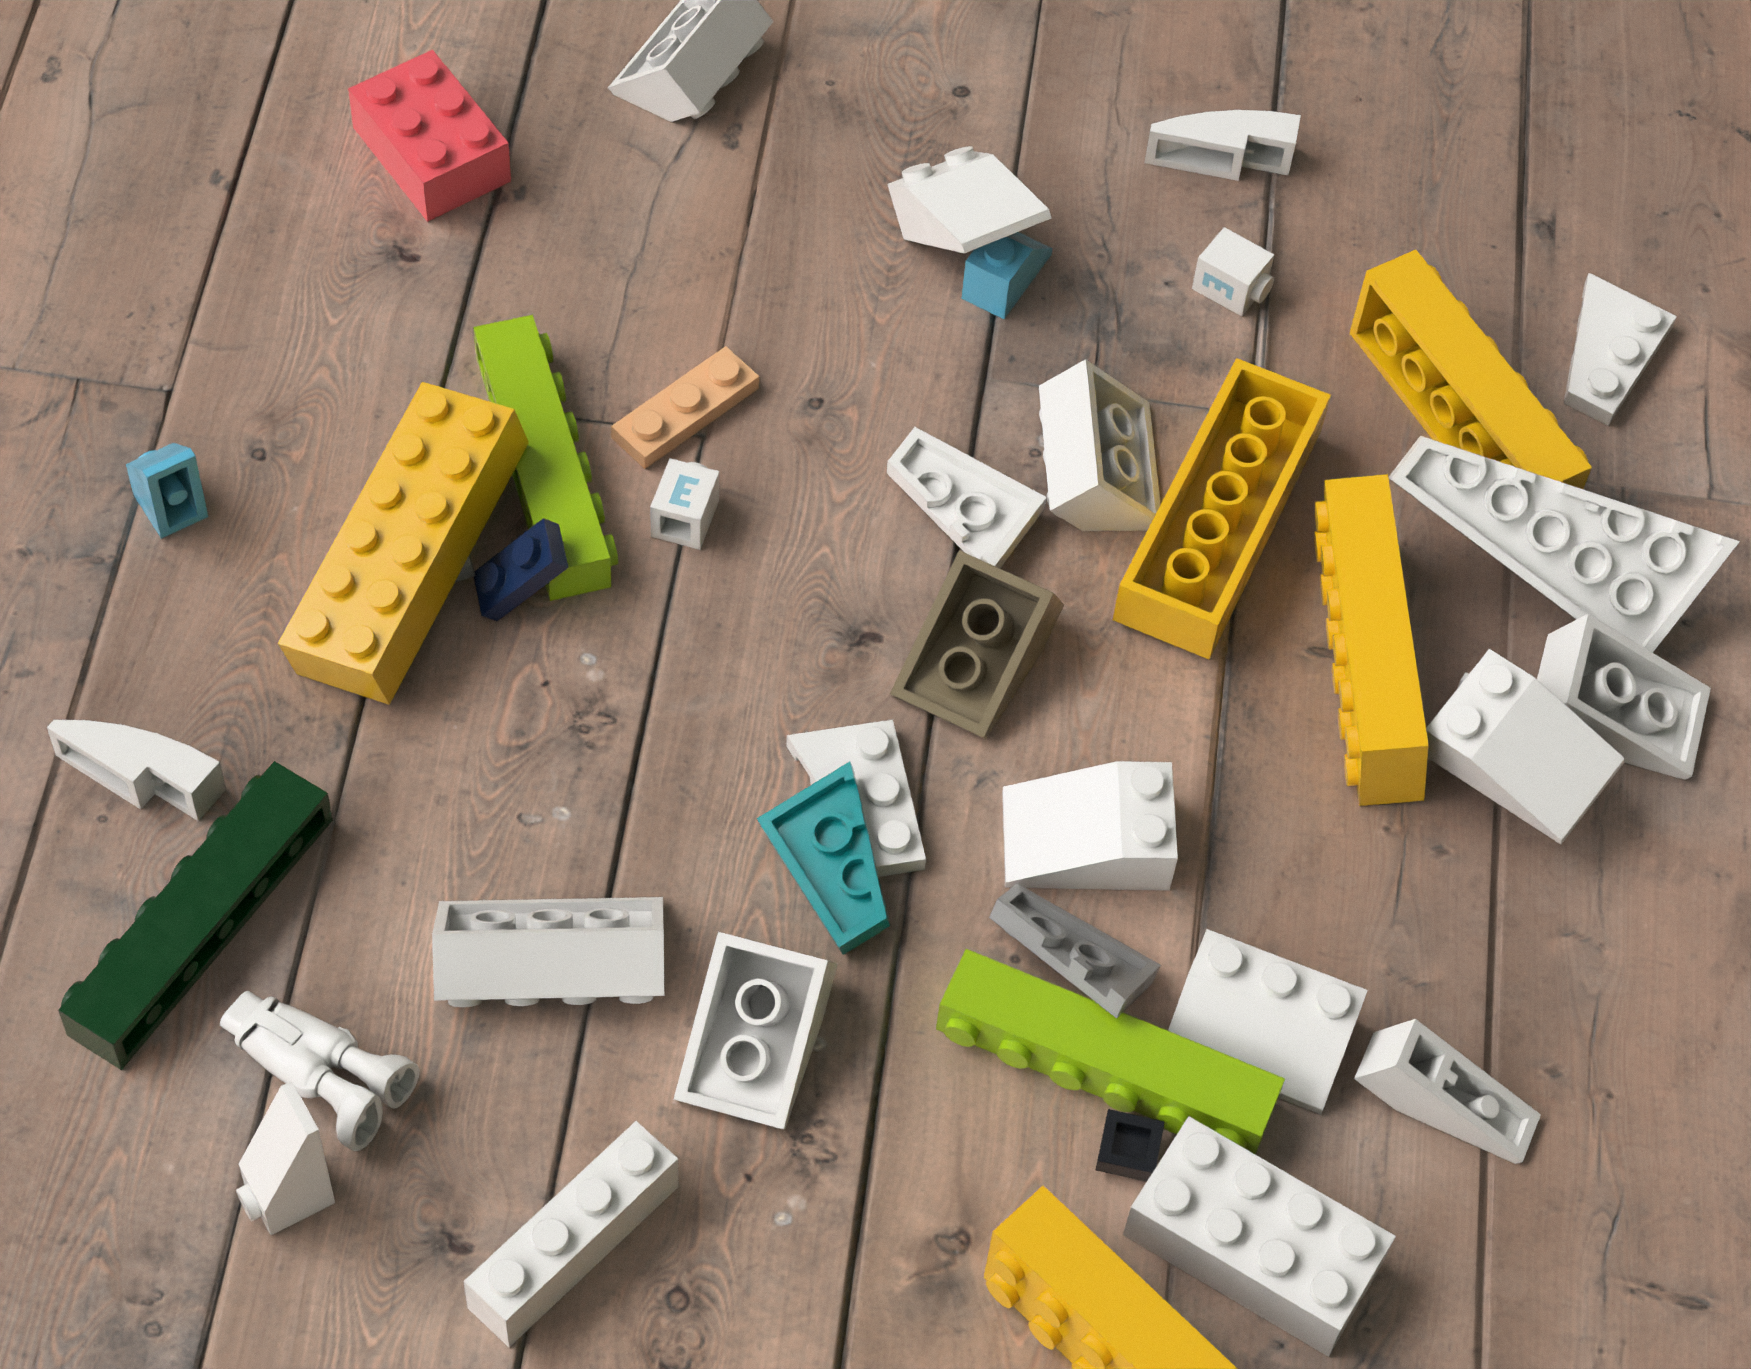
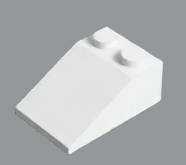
M971 146L958 148L944 155L946 161L931 167L929 163H923L909 167L902 171V179L887 184L904 240L960 253H967L1051 219L1049 208L993 154L976 152Z
M1589 614L1548 634L1537 677L1540 683L1625 758L1624 763L1683 780L1692 777L1711 690L1709 686Z
M1488 649L1426 728L1429 745L1428 759L1559 844L1564 842L1625 762V758L1535 677Z
M1116 761L1003 787L1005 888H1012L1015 884H1019L1024 888L1170 891L1178 860L1172 762Z
M718 932L673 1100L776 1128L786 1129L824 1018L838 963Z

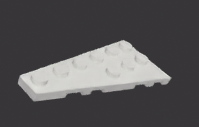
M1421 435L1389 476L1390 480L1577 620L1589 614L1652 653L1740 542Z

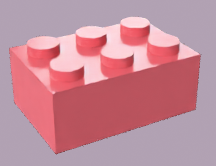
M433 49L348 88L353 128L427 222L511 182L508 141Z

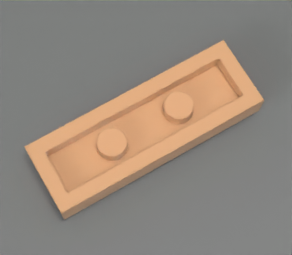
M725 346L611 426V438L646 469L758 390L759 375Z

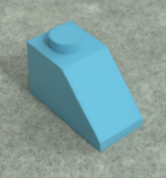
M1017 232L974 249L965 261L961 299L1005 319L1050 258L1053 248Z
M171 443L158 450L148 451L138 459L126 464L133 495L161 539L208 517L196 456L191 448Z

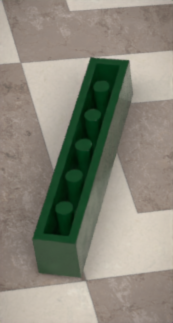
M276 761L262 775L254 776L245 786L241 800L229 814L221 815L213 822L206 835V840L192 856L187 855L179 861L172 872L170 882L157 897L152 896L141 905L135 916L134 923L120 939H113L106 945L100 954L98 965L85 980L75 982L67 990L62 999L61 1007L58 1010L67 1036L122 1070L333 821L328 793Z

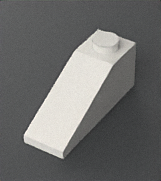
M1417 1019L1374 1032L1354 1078L1396 1111L1514 1164L1523 1162L1541 1116L1540 1113Z
M290 1081L279 1088L239 1162L244 1186L236 1189L237 1195L251 1222L261 1217L270 1235L335 1203L319 1129L295 1085Z

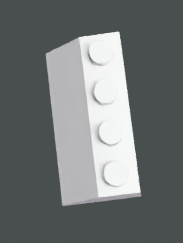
M663 897L439 901L432 933L434 1001L448 1000V1004L454 1007H472L481 1004L482 1000L505 999V1003L509 1005L528 1006L538 1003L539 998H562V1001L567 1004L584 1005L596 1001V997H619V1000L624 1003L640 1004L651 1001L653 996H665Z

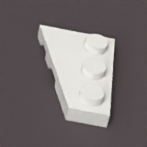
M1588 273L1583 289V301L1577 323V336L1571 358L1564 404L1609 426L1671 331L1677 316Z
M916 427L913 428L887 463V474L965 553L998 568L1002 567L1045 509L1046 497Z
M893 720L787 735L786 747L795 761L799 760L810 776L811 785L847 762H851L855 772L879 877L925 870V852Z

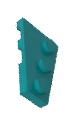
M850 761L756 818L842 955L890 926L855 772Z

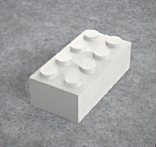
M1190 1116L1182 1125L1132 1204L1123 1235L1328 1357L1384 1263L1396 1237Z

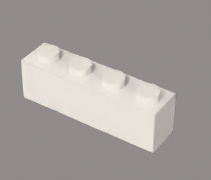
M635 1121L464 1280L467 1308L510 1348L678 1188V1158Z

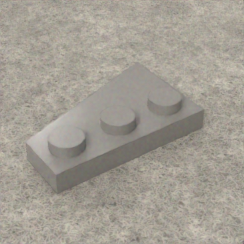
M1015 884L997 899L989 916L1007 934L1021 942L1115 1018H1118L1153 983L1161 967L1159 963L1019 884Z

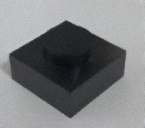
M1108 1109L1095 1170L1147 1182L1157 1165L1165 1122Z

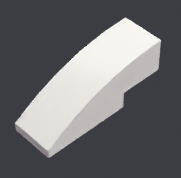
M1227 110L1179 116L1151 124L1145 163L1239 181L1241 167L1289 175L1301 115L1273 111Z
M53 720L47 727L57 757L139 809H142L156 794L199 821L226 791L219 761L189 745L158 733L121 724L90 720Z

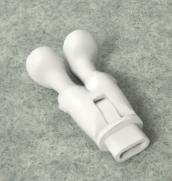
M245 991L228 1008L220 1021V1026L235 1036L234 1041L240 1049L245 1050L266 1070L284 1083L292 1081L301 1097H322L337 1113L336 1133L338 1140L353 1151H360L365 1148L378 1132L383 1115L382 1103L393 1109L400 1107L413 1092L419 1078L420 1070L418 1065L406 1056L392 1054L379 1056L358 1048L356 1038L348 1029L336 1028L309 1013L281 1003L274 997H267L265 1000H262L250 991ZM335 1067L347 1070L367 1084L370 1090L335 1075L330 1068Z

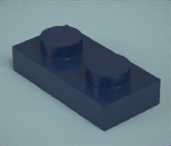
M543 518L475 570L476 576H474L481 616L499 621L569 568L559 524Z

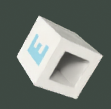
M1224 227L1198 257L1192 289L1242 317L1254 301L1260 304L1269 294L1274 283V277L1270 275L1274 254Z
M669 458L650 506L651 537L701 550L719 502V471L709 469L697 462L686 463Z

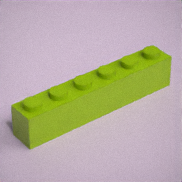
M533 314L473 327L476 360L489 402L515 409L529 442L512 474L528 530L543 518L560 526L569 568L545 585L550 601L610 588L611 566L618 565L617 549L612 534L603 536L600 524L605 523L602 501L599 493L590 494L587 486L588 482H592L588 457L585 451L576 452L574 442L579 441L578 428L573 412L564 413L561 402H566V393L560 372L551 373L548 364L554 362L547 332L539 334Z
M965 949L939 1004L936 1030L943 1032L948 1039L958 1045L965 1047L975 1045L997 1054L998 1058L1009 1066L1020 1069L1028 1067L1050 1076L1051 1080L1062 1088L1074 1091L1081 1089L1101 1097L1107 1105L1118 1111L1127 1113L1135 1111L1149 1118L1164 1121V1129L1174 1134L1179 1132L1188 1116L1255 1155L1285 1081L1283 1077L1126 1013H1122L1118 1018H1115L1094 1000L969 949Z

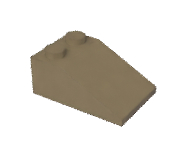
M959 550L895 681L890 695L986 739L1040 656L1064 604L1053 592Z

